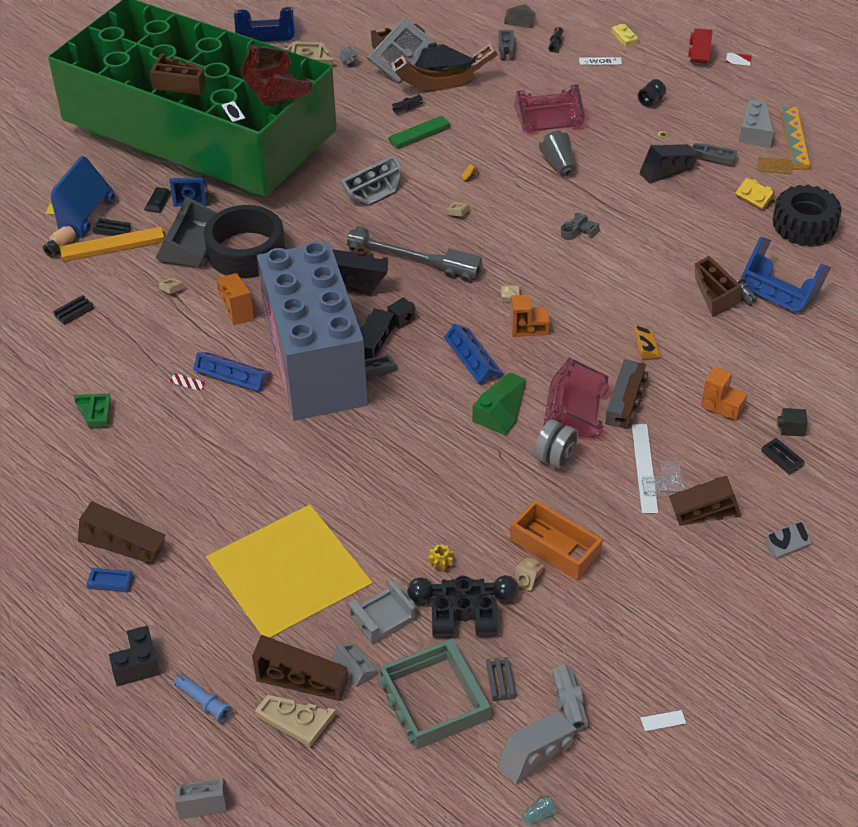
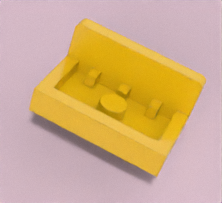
M747 177L735 192L737 197L761 210H764L771 200L775 201L777 199L772 188L769 186L764 187L756 179L751 180Z

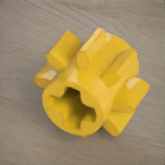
M437 545L434 549L429 550L428 563L433 564L435 570H445L448 566L453 565L454 552L449 551L447 545Z

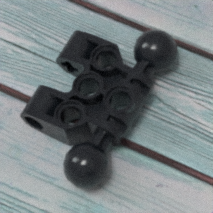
M508 575L499 576L494 583H484V578L474 580L467 576H459L452 580L442 579V584H432L427 578L418 577L409 583L407 593L409 598L418 604L427 603L432 596H436L432 600V637L454 636L455 620H473L475 622L476 635H497L496 599L491 595H494L503 602L512 601L519 593V586L516 579Z

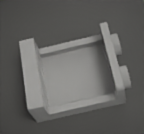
M392 580L387 582V590L359 604L354 599L348 603L350 618L372 645L415 621L416 606L411 599L408 600L399 585L396 586Z

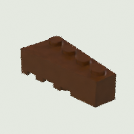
M93 501L90 502L79 518L78 542L150 564L154 563L164 547L165 534Z
M264 635L260 636L252 655L257 682L340 701L348 682V670L344 665Z

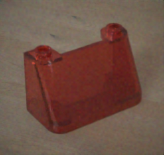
M250 44L241 69V75L263 105L274 106L306 96L311 92L313 85L310 79L295 80L287 69L291 64V59L285 50Z

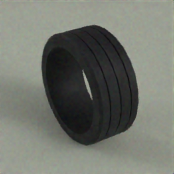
M238 205L216 213L209 219L203 232L207 259L216 271L224 275L237 273L240 278L258 276L257 255L268 253L275 248L285 249L284 230L281 219L273 211L256 205ZM242 233H257L269 238L263 244L249 249H232L221 245L225 239Z

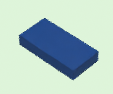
M92 568L86 585L88 589L129 592L134 577L133 571Z

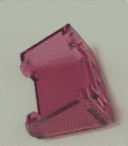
M571 85L569 91L565 92L564 89L561 91V94L532 97L531 93H528V96L525 95L524 90L517 91L514 106L522 130L532 133L538 130L580 127L585 120L579 85Z
M569 357L550 383L543 427L547 421L553 419L561 422L563 428L570 426L578 429L579 437L595 438L600 436L604 426L602 425L603 422L597 419L599 398L605 395L609 389V376Z

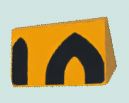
M635 325L634 335L641 359L660 358L653 332Z

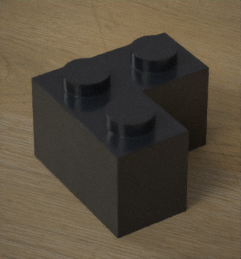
M148 625L128 630L127 636L130 648L109 654L116 686L160 675Z

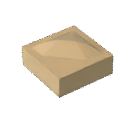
M454 202L446 209L447 215L463 216L469 210V204Z
M172 277L160 282L159 289L172 294L184 289V283Z
M501 286V302H511V295H519V286Z

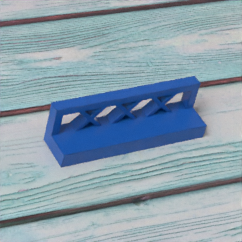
M454 323L444 338L476 381L484 384L490 375L501 378L504 373L470 329Z
M197 352L193 367L194 371L256 391L262 390L264 378H271L272 372L209 352Z

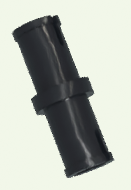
M556 27L553 35L550 37L548 50L552 53L553 50L557 52L558 46L562 42L561 37L564 31L561 27L559 29Z
M421 95L404 98L403 101L393 103L392 110L394 113L411 110L412 107L422 105L423 99Z

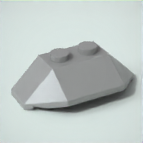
M393 154L340 180V183L348 196L366 205H370L396 191L402 167Z

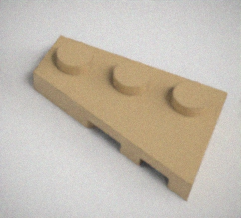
M267 695L254 713L259 719L311 747L336 715V709L316 708L314 704L302 705L294 703V700Z

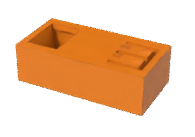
M536 499L511 523L510 528L511 541L577 581L601 555L602 538ZM576 547L586 551L578 561L569 556Z

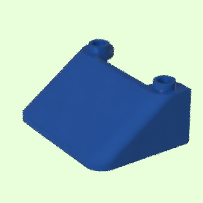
M80 156L51 192V201L58 230L64 226H70L75 231L76 237L83 238L90 231L91 223L88 222V218L103 199L107 203H111L115 199L114 190L87 157Z

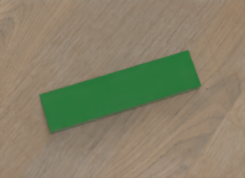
M441 115L389 136V142L396 149H399L450 128V122Z

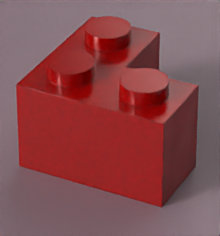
M694 28V33H691L689 45H692L688 52V57H691L690 62L709 63L713 30Z

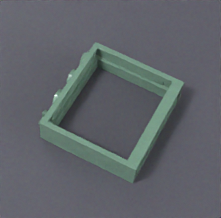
M453 639L380 666L379 685L381 689H386L388 693L386 694L387 700L391 707H395L397 720L400 725L404 724L406 737L409 742L413 741L416 749L491 719V706ZM447 659L475 709L418 732L392 681Z

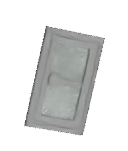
M404 17L367 59L398 83L401 78L394 72L391 63L403 55L414 65L422 49L428 47V44L434 42V40Z

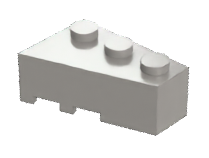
M750 99L741 126L739 142L771 148L774 132L766 102Z
M559 711L550 714L510 734L497 767L514 785H517L562 750L569 748L574 741L573 737L576 728Z

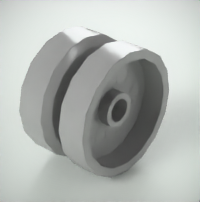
M553 419L547 421L536 441L534 449L535 459L542 462L550 460L551 466L563 469L570 461L576 448L579 435L578 429L570 426L563 428L561 422Z

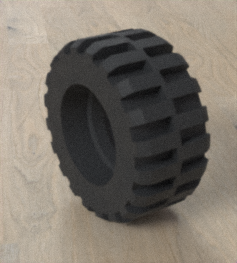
M811 185L792 186L780 193L776 199L772 219L773 226L777 233L781 234L782 238L788 239L791 243L796 242L798 245L808 244V246L820 245L823 241L827 242L835 236L838 230L842 207L833 193L830 194L826 189L823 190L818 186L812 187Z

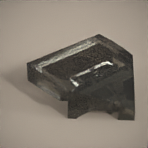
M526 4L510 8L506 12L504 24L533 28L536 13Z

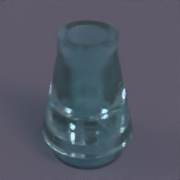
M547 794L544 797L541 795L520 815L525 824L530 826L533 823L553 817V814L558 810L551 797Z

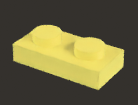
M619 24L611 28L612 34L625 47L638 44L639 38L625 24Z

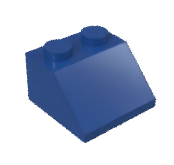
M204 178L169 179L174 207H182L186 196L207 206L209 193L207 181Z

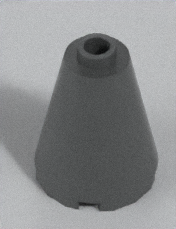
M561 130L553 131L544 136L545 140L542 143L540 141V152L560 175L570 176L575 170L570 137L567 132L562 133Z

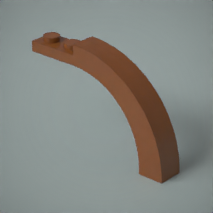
M490 43L471 56V58L475 59V63L465 67L440 71L424 70L411 64L403 55L391 63V66L403 81L414 87L425 90H444L457 87L475 78L473 72L493 60L498 54Z

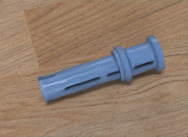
M183 673L175 678L174 685L202 705V710L205 713L212 714L218 723L227 721L232 714V707L229 704L221 702L216 694L207 693Z

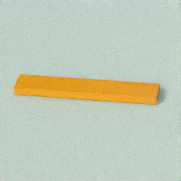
M156 227L60 246V251L64 262L160 243L164 241L162 227Z

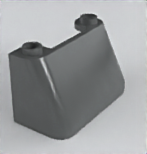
M186 196L156 255V259L162 262L191 266L203 265L207 258V255H205L204 228L209 219L218 212Z

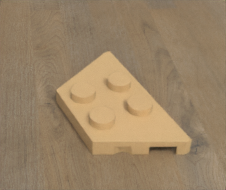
M292 42L285 49L330 65L334 64L333 58L329 56V52L325 49L323 43Z

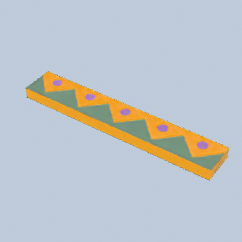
M781 106V115L792 168L809 169L810 162L798 108Z

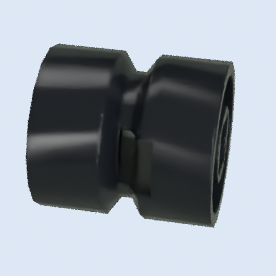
M658 79L651 80L638 92L639 102L645 107H651L666 94L664 83Z

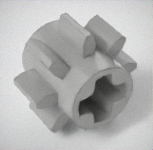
M348 46L341 50L339 58L342 63L346 62L349 65L357 61L358 52L356 48L352 49L351 46Z

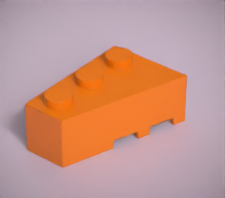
M235 273L216 278L219 295L233 325L254 320L253 312L256 309L251 299V293L238 274Z

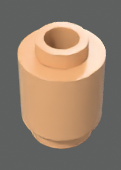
M64 226L52 233L50 240L57 243L60 248V246L71 243L76 234L73 228Z

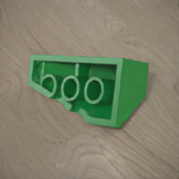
M510 372L475 402L473 405L472 422L506 436L516 423V416L526 379Z

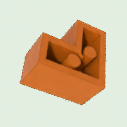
M530 294L511 295L510 323L512 336L549 335L547 307L532 308Z
M714 366L705 380L701 407L736 421L745 407L748 393L730 387L732 373Z

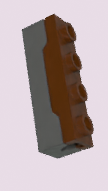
M624 359L606 411L605 424L628 429L630 422H634L636 414L634 408L638 409L640 402L638 396H642L644 390L642 383H646L648 378V372L645 371V363Z

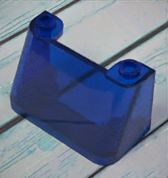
M284 7L280 11V18L274 20L251 21L249 11L236 9L234 12L235 33L261 42L287 41L294 37V7Z

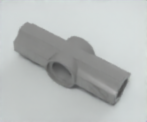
M566 664L558 665L552 670L557 689L558 706L560 710L563 709L565 718L576 728V732L582 731L588 726V721L583 708L581 688L576 685L571 666Z

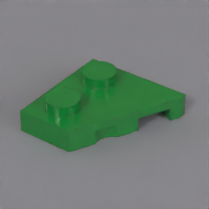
M110 393L73 396L75 404L88 427L108 426L111 405Z

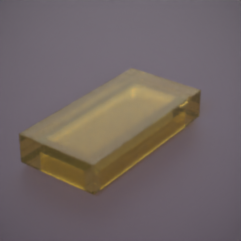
M759 157L757 171L791 174L792 160Z

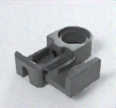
M576 212L573 220L570 222L566 221L561 226V237L572 239L580 230H584V232L587 231L589 233V238L592 239L600 231L599 224L589 221L587 215L582 216L581 213Z

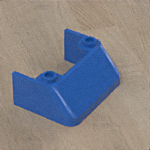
M760 236L741 278H746L745 283H748L749 289L753 293L792 311L800 312L804 310L820 292L831 267L820 264L814 278L807 279L802 284L801 289L770 275L773 270V262L769 258L764 257L771 240Z

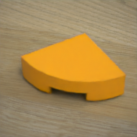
M470 164L461 177L464 180H468L471 174L474 175L478 171V168Z

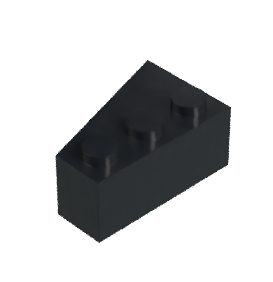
M688 144L650 145L639 174L651 184L693 169L699 154Z
M333 249L339 271L346 285L372 294L388 273L387 257L377 259L372 258V255L366 254V257L355 255L354 252Z

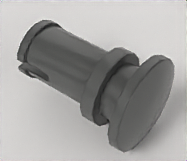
M740 278L737 282L742 286V297L750 306L752 305L751 302L754 304L758 298L749 289L748 283H745L746 278Z

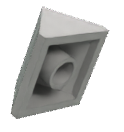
M223 778L176 786L174 800L179 820L227 812Z

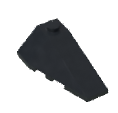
M432 42L428 44V47L422 49L415 66L424 70H430V68L440 70L447 67L449 69L460 68L475 63V59L444 44Z

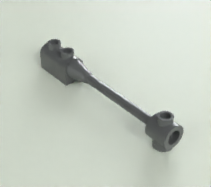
M357 226L355 230H350L347 237V246H349L351 251L363 245L366 248L370 246L427 261L442 269L447 277L454 278L455 274L460 275L461 279L465 282H470L471 279L477 280L483 267L481 256L450 248L446 255H428L371 240L368 234L369 231L362 226Z

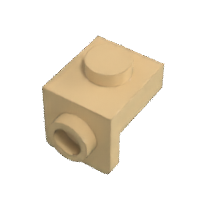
M525 558L517 565L514 575L518 586L531 591L536 578L543 573L545 565L540 564L533 558Z

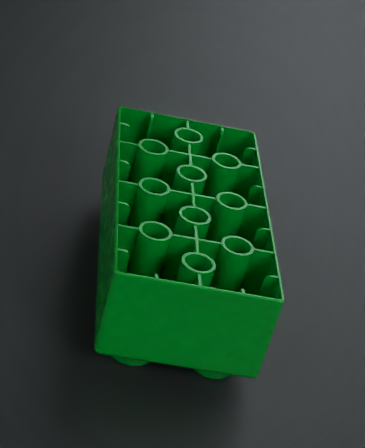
M139 0L119 1L48 56L62 120L87 129L94 136L108 137L135 147L144 155L158 156L188 167L197 175H209L241 187L250 195L269 196L337 129L332 65ZM161 53L166 54V57L172 60L177 58L180 63L185 64L188 62L204 68L206 87L201 95L161 91L152 88L150 71ZM234 101L245 118L232 122L222 104Z

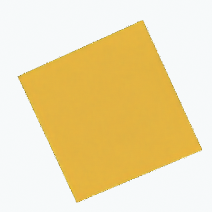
M310 504L205 556L259 633L269 638L373 583Z

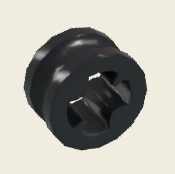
M52 240L43 245V251L51 258L60 252L59 246Z

